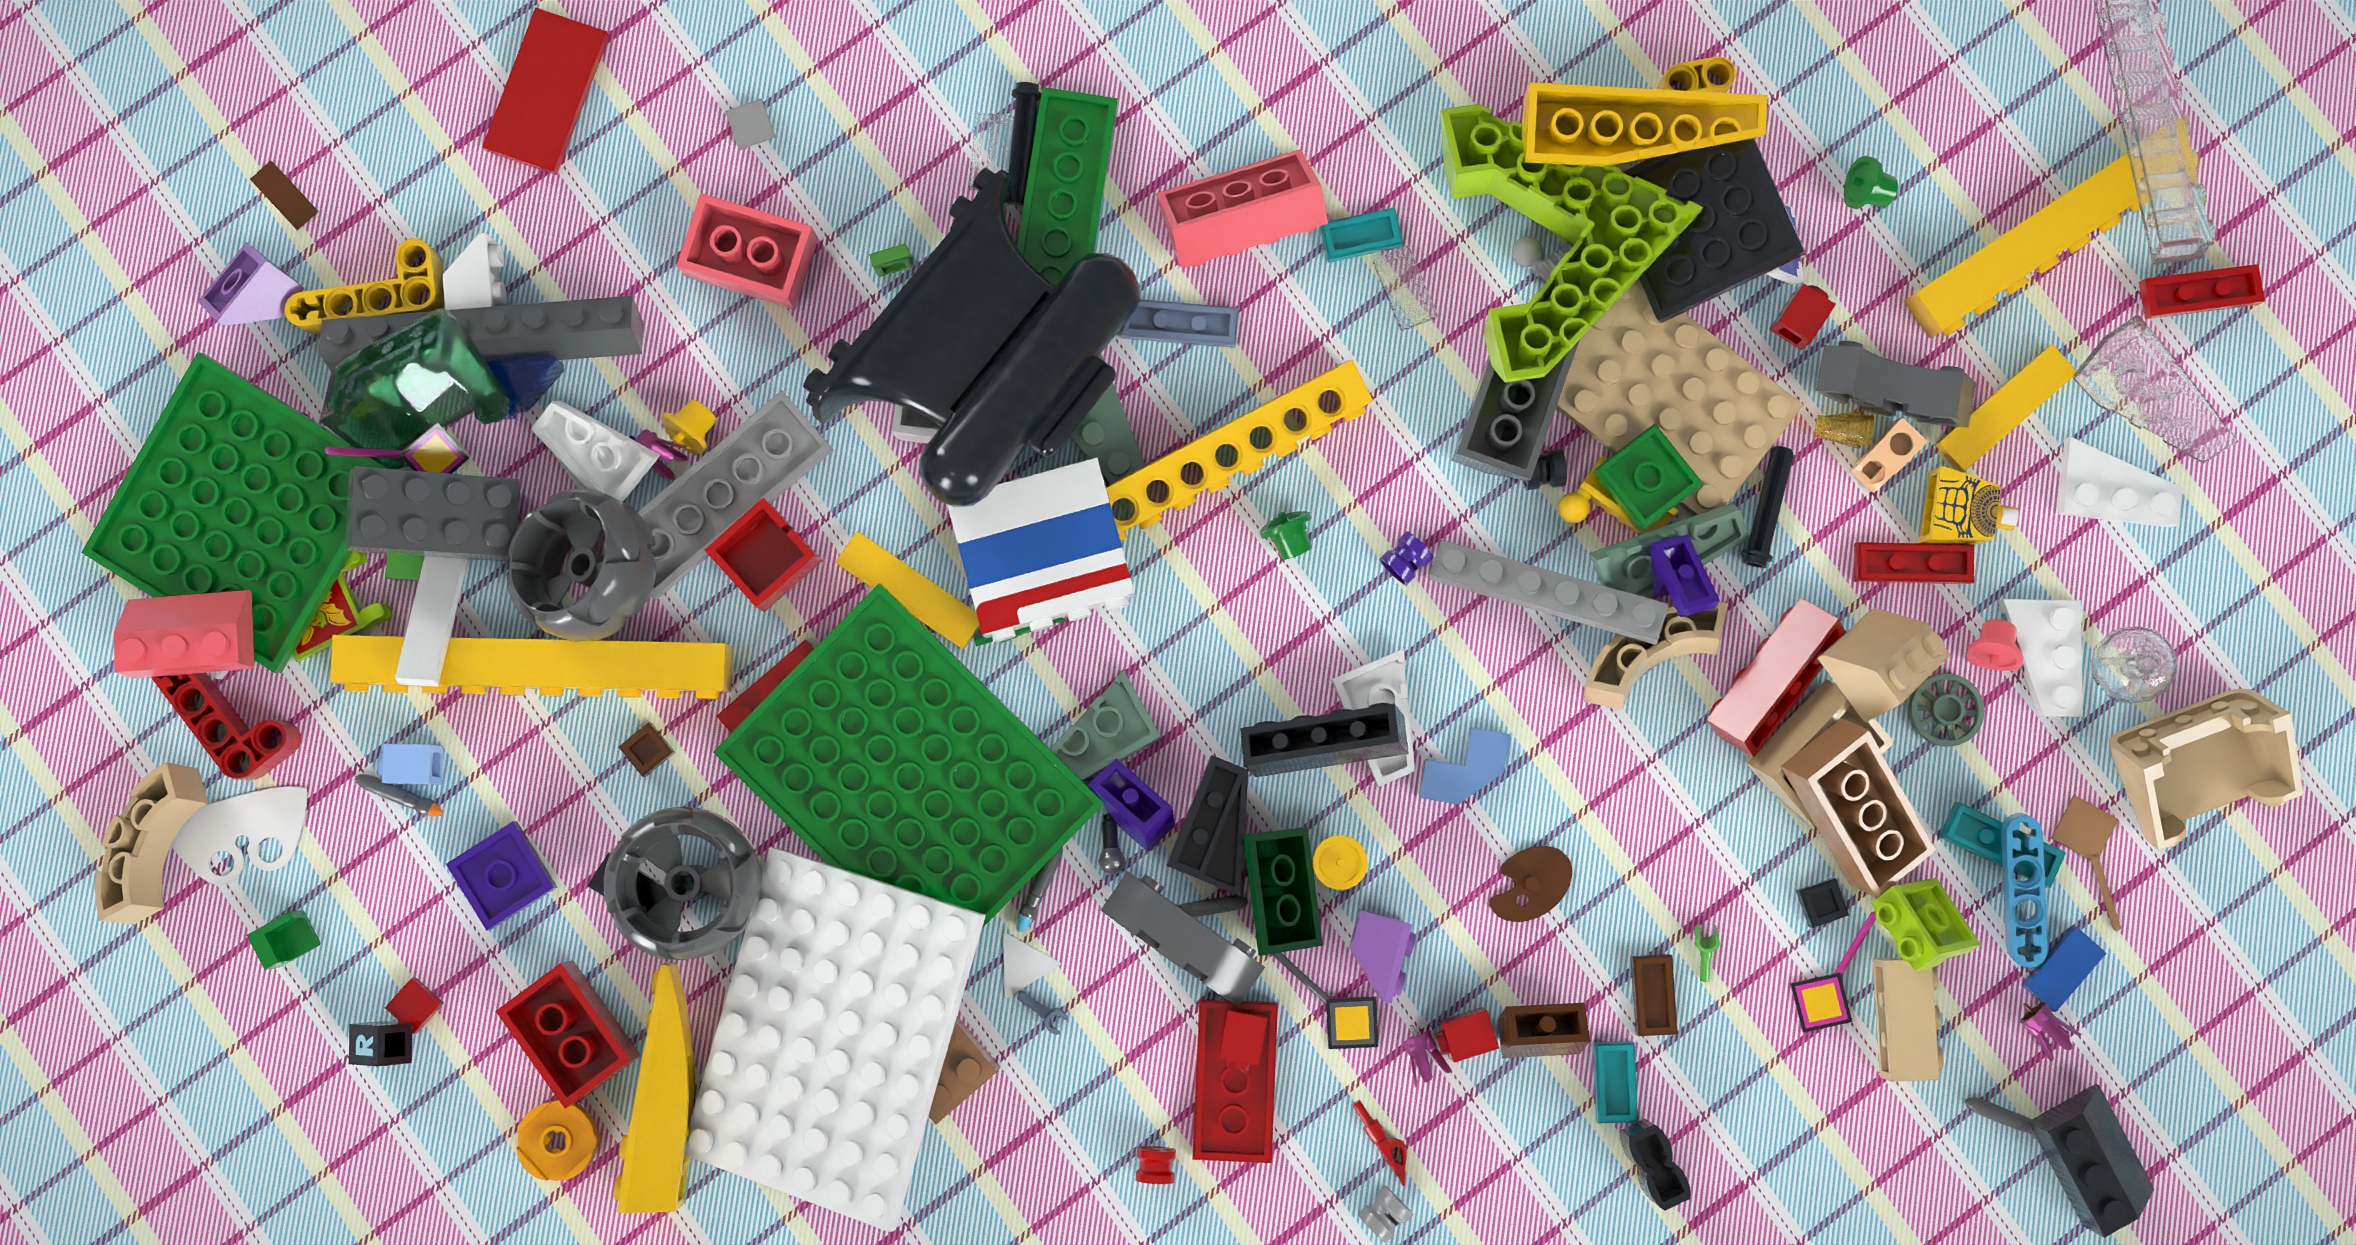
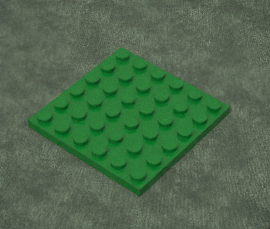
M197 352L81 553L153 598L243 590L252 591L254 661L274 673H282L353 552L345 551L349 472L354 466L392 468L374 457L326 454L325 449L327 447H358L210 356Z

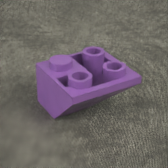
M1359 909L1349 948L1375 994L1383 1001L1392 1003L1393 996H1400L1402 993L1406 973L1400 969L1404 956L1410 957L1412 954L1416 934L1410 932L1412 924Z

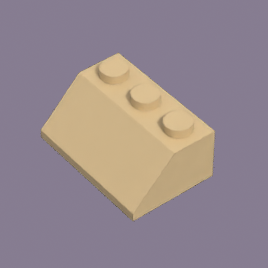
M1874 608L1822 653L1818 660L1863 722L1866 723L1901 705L1950 656V653L1945 648L1942 638L1934 633L1928 623Z
M1825 680L1763 745L1756 756L1746 763L1773 794L1813 827H1815L1814 822L1782 770L1781 765L1841 718L1869 730L1882 754L1894 743L1875 718L1864 723L1837 684L1829 680Z

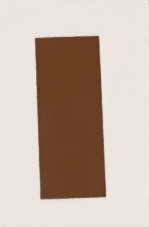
M269 161L250 178L255 186L297 231L319 212L272 161Z

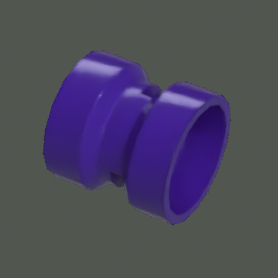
M1406 531L1398 539V546L1394 550H1388L1379 561L1394 578L1407 586L1415 578V571L1419 567H1425L1434 557L1418 538Z

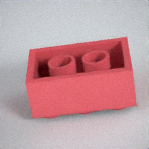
M700 193L676 266L687 278L795 310L818 242V236L812 226Z

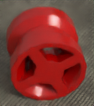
M1161 1146L1137 1147L1140 1168L1136 1171L1135 1181L1148 1184L1174 1183L1175 1173L1171 1170V1163L1176 1159V1149Z

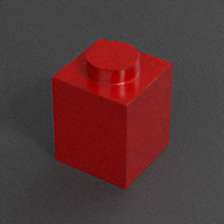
M1803 283L1792 293L1769 330L1802 350L1813 341L1836 304L1828 299L1829 295L1821 288L1814 285L1807 286Z
M1483 1007L1437 1021L1440 1031L1435 1032L1434 1035L1442 1056L1448 1054L1449 1059L1454 1063L1500 1049L1488 1011Z
M1227 1008L1219 1050V1059L1226 1060V1067L1249 1071L1250 1064L1259 1066L1267 1023L1266 1015Z

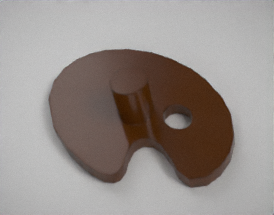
M1550 846L1529 847L1517 852L1500 867V872L1503 875L1513 879V888L1491 897L1489 906L1498 917L1512 922H1525L1548 913L1562 900L1570 886L1572 866L1569 858L1560 849ZM1523 894L1527 895L1528 903L1525 906H1518L1516 898Z

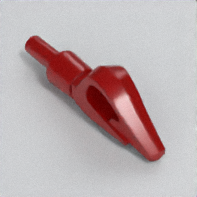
M1357 1100L1352 1106L1365 1125L1363 1127L1364 1132L1373 1144L1377 1146L1394 1174L1398 1176L1401 1185L1404 1186L1407 1160L1405 1143L1400 1139L1388 1138L1378 1119L1373 1120L1362 1102ZM1392 1147L1400 1148L1401 1163L1394 1160L1391 1151Z

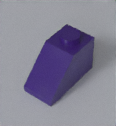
M1117 758L1088 784L1091 791L1104 803V808L1117 825L1147 852L1175 827L1173 807Z

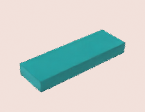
M1954 802L1939 838L2002 867L2001 828L2003 822L1960 802ZM2013 830V835L2020 839L2021 851L2013 849L2012 852L2032 854L2033 849L2028 850L2024 847L2023 837L2026 833L2020 830ZM2043 842L2045 888H2051L2066 852ZM2020 861L2015 865L2013 873L2029 879L2033 875L2034 867L2030 861Z

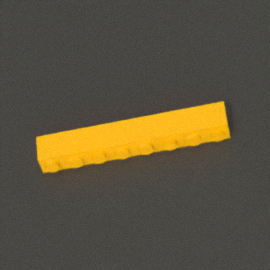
M2167 126L1914 293L1904 302L1930 339L1941 331L1948 337L1966 325L1962 317L1971 311H1974L1977 316L1981 315L1998 303L1994 296L2003 290L2008 295H2011L2028 284L2029 281L2025 276L2036 269L2041 275L2061 262L2057 254L2066 248L2073 254L2092 241L2088 234L2099 228L2103 234L2123 221L2119 213L2128 207L2135 213L2153 201L2154 198L2150 193L2155 189L2161 187L2165 193L2183 181L2185 177L2181 172L2192 166L2194 162Z

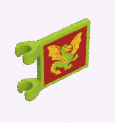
M353 551L295 649L293 656L296 662H300L332 646L333 635L352 636L366 628L392 618V611L388 604L373 603L360 611L343 572L355 569L368 562L365 552Z

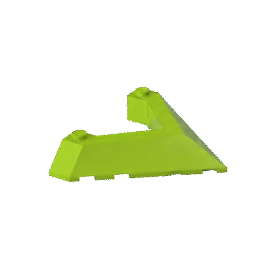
M1480 104L1441 109L1440 120L1444 169L1451 198L1458 199L1490 194L1574 244L1571 250L1566 252L1551 272L1549 279L1540 291L1535 293L1529 303L1489 309L1484 328L1491 365L1505 383L1545 377L1698 216L1703 207L1691 201L1685 204L1667 196V190L1637 176L1633 178L1621 172V169L1613 165L1585 166L1525 162L1521 123L1515 120L1509 123L1491 115V109Z

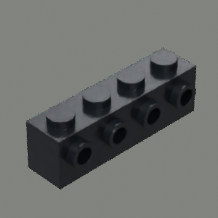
M1376 703L1368 708L1357 710L1339 709L1330 712V714L1319 716L1301 715L1288 721H1264L1256 723L1254 726L1240 728L1243 765L1255 777L1409 754L1405 717L1395 703Z

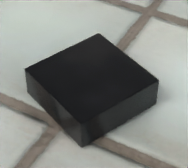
M1830 878L1796 890L1809 928L1849 916L1836 878Z

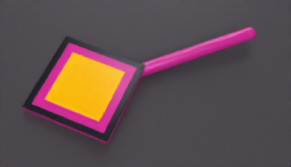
M435 422L403 450L327 447L325 449L328 455L402 458L413 471L452 474L469 459L438 422Z
M1871 912L1834 974L1790 983L1802 1033L1852 1022L1841 976L1876 921L1875 912Z

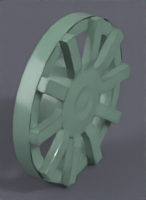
M1949 673L1927 678L1913 692L1908 707L1915 731L1930 744L1945 747L1957 746L1973 738L1982 726L1985 713L1982 696L1974 684L1962 676ZM1941 680L1953 681L1948 694L1944 693ZM1934 682L1938 697L1933 696L1926 690ZM1959 684L1969 691V693L1961 698L1955 695ZM1921 694L1931 702L1930 706L1918 704ZM1973 698L1976 711L1966 710L1964 703ZM1918 711H1928L1930 716L1920 721ZM1964 716L1975 717L1971 728L1962 721ZM1935 721L1936 725L1932 733L1929 734L1924 726ZM1956 724L1966 734L1955 739L1953 725ZM1942 726H1946L1948 740L1937 738Z

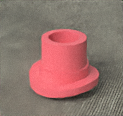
M1999 619L1984 622L1980 638L1972 642L1967 648V660L1975 666L1991 670L2011 671L2021 668L2024 657L2021 650L2015 644L2016 626L2008 621Z

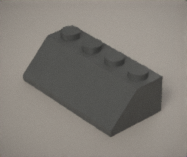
M1579 341L1545 377L1505 383L1493 369L1488 355L1451 461L1487 474L1530 481Z

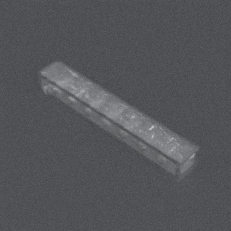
M2093 0L2152 264L2201 259L2215 239V227L2213 221L2207 219L2205 211L2207 193L2205 186L2199 184L2197 176L2198 154L2195 149H2191L2188 138L2190 135V120L2188 115H2183L2180 104L2182 100V86L2179 80H2175L2173 74V49L2171 46L2167 47L2166 17L2164 13H2159L2157 0Z

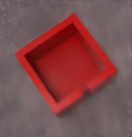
M764 497L704 549L751 603L763 612H766L823 561Z

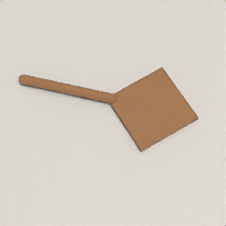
M2073 795L2050 839L2092 862L2112 928L2115 931H2119L2121 925L2099 860V856L2119 819Z

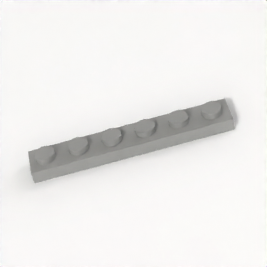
M1444 540L1440 541L1429 573V578L1432 581L1655 645L1658 643L1669 606L1667 603Z

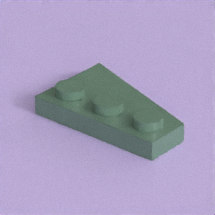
M1101 354L1099 358L1104 361L1103 356ZM1112 382L1070 435L1089 460L1098 458L1101 473L1109 484L1146 466Z
M1123 669L1105 692L1092 702L1090 708L1074 725L1067 729L1050 749L1085 782L1101 773L1116 758L1121 762L1162 738Z

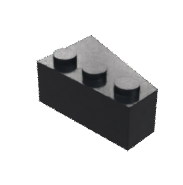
M1213 755L1209 757L1166 866L1241 896L1244 853L1243 835L1246 820L1249 770Z

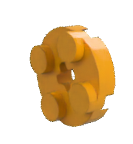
M559 1100L538 1105L525 1115L519 1124L517 1134L519 1133L518 1147L516 1149L520 1163L532 1176L546 1181H562L573 1178L590 1165L595 1157L597 1147L600 1145L601 1138L597 1131L595 1120L584 1107L575 1104L565 1109ZM552 1130L556 1133L563 1132L565 1134L564 1142L566 1147L564 1150L560 1147L551 1149L548 1145L552 1141L549 1135Z

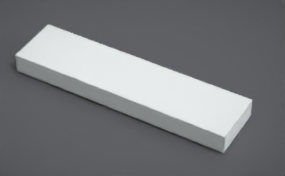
M424 557L395 675L398 684L439 686L468 559Z

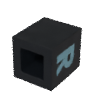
M378 1021L349 1024L348 1064L378 1067L412 1063L413 1023Z

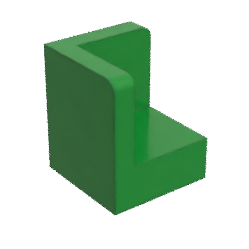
M304 910L287 912L247 934L264 970L281 968L320 946V940Z

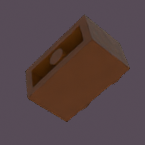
M1584 1002L1506 1006L1497 1019L1502 1058L1580 1054L1590 1042Z

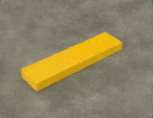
M2053 344L2049 345L1971 413L1968 428L1954 427L1935 446L1958 471L1965 472L2072 379L2078 371Z
M856 531L835 561L837 565L873 589L878 583H881L918 620L962 650L966 648L980 627L976 611L858 531Z

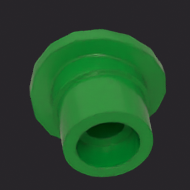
M1862 156L1851 165L1844 184V202L1847 207L1852 209H1859L1865 204L1881 208L1887 207L1896 196L1898 181L1896 177L1883 172L1882 164L1876 158Z
M1310 512L1278 513V517L1269 521L1260 530L1262 539L1270 537L1271 541L1275 543L1282 560L1299 556L1312 548L1305 522L1312 519Z

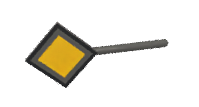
M1282 953L1273 954L1281 964L1326 1004L1328 1049L1378 1047L1376 996L1330 998Z

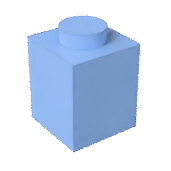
M384 744L383 752L379 754L377 763L378 773L382 776V783L442 785L443 746L430 744Z

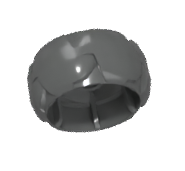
M571 489L550 496L547 504L534 509L523 519L509 547L510 563L507 573V585L515 607L532 625L539 627L546 633L566 640L594 641L617 633L624 627L628 618L641 611L651 594L656 577V562L651 549L656 543L652 531L639 513L630 505L603 492L589 489ZM602 528L605 533V556L593 551ZM573 546L575 551L568 558L566 564L567 573L560 575L566 555ZM573 581L590 588L587 593H583L578 598L577 602L567 608H563L562 600Z
M666 808L648 814L636 821L621 835L620 841L608 858L604 874V897L607 910L612 914L619 932L639 950L666 960L696 959L713 954L728 946L748 926L753 912L758 906L761 892V871L754 848L745 838L743 832L727 818L701 808ZM677 835H692L708 841L719 850L718 856L721 860H726V863L719 864L710 869L701 865H682V851ZM646 860L668 873L665 878V890L668 896L659 901L649 911L646 906H641L636 890L638 869L640 864L645 863ZM685 876L693 877V889H685V886L688 885V883H684ZM708 894L727 900L719 908L720 914L706 926L693 931H678L681 921L682 901L699 900Z

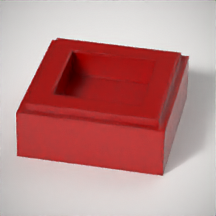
M413 977L386 1005L385 1009L399 1022L413 1023L412 1033L416 1034L441 1008L444 1002L418 978Z

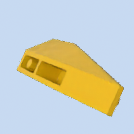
M668 962L661 964L660 970L654 972L651 992L655 996L652 1010L649 1011L646 1021L647 1038L640 1063V1074L628 1135H623L619 1150V1158L624 1159L622 1176L618 1175L613 1195L614 1200L619 1201L618 1213L675 1212L684 1203L690 1157L684 1155L686 1138L690 1135L689 1123L695 1106L696 1082L694 1047L688 1006L677 963Z

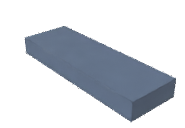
M1140 299L1136 310L1121 328V339L1235 348L1239 307Z

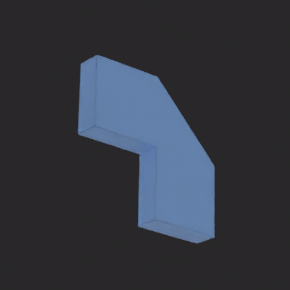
M1471 727L1464 766L1425 759L1419 798L1457 805L1504 773L1510 734Z

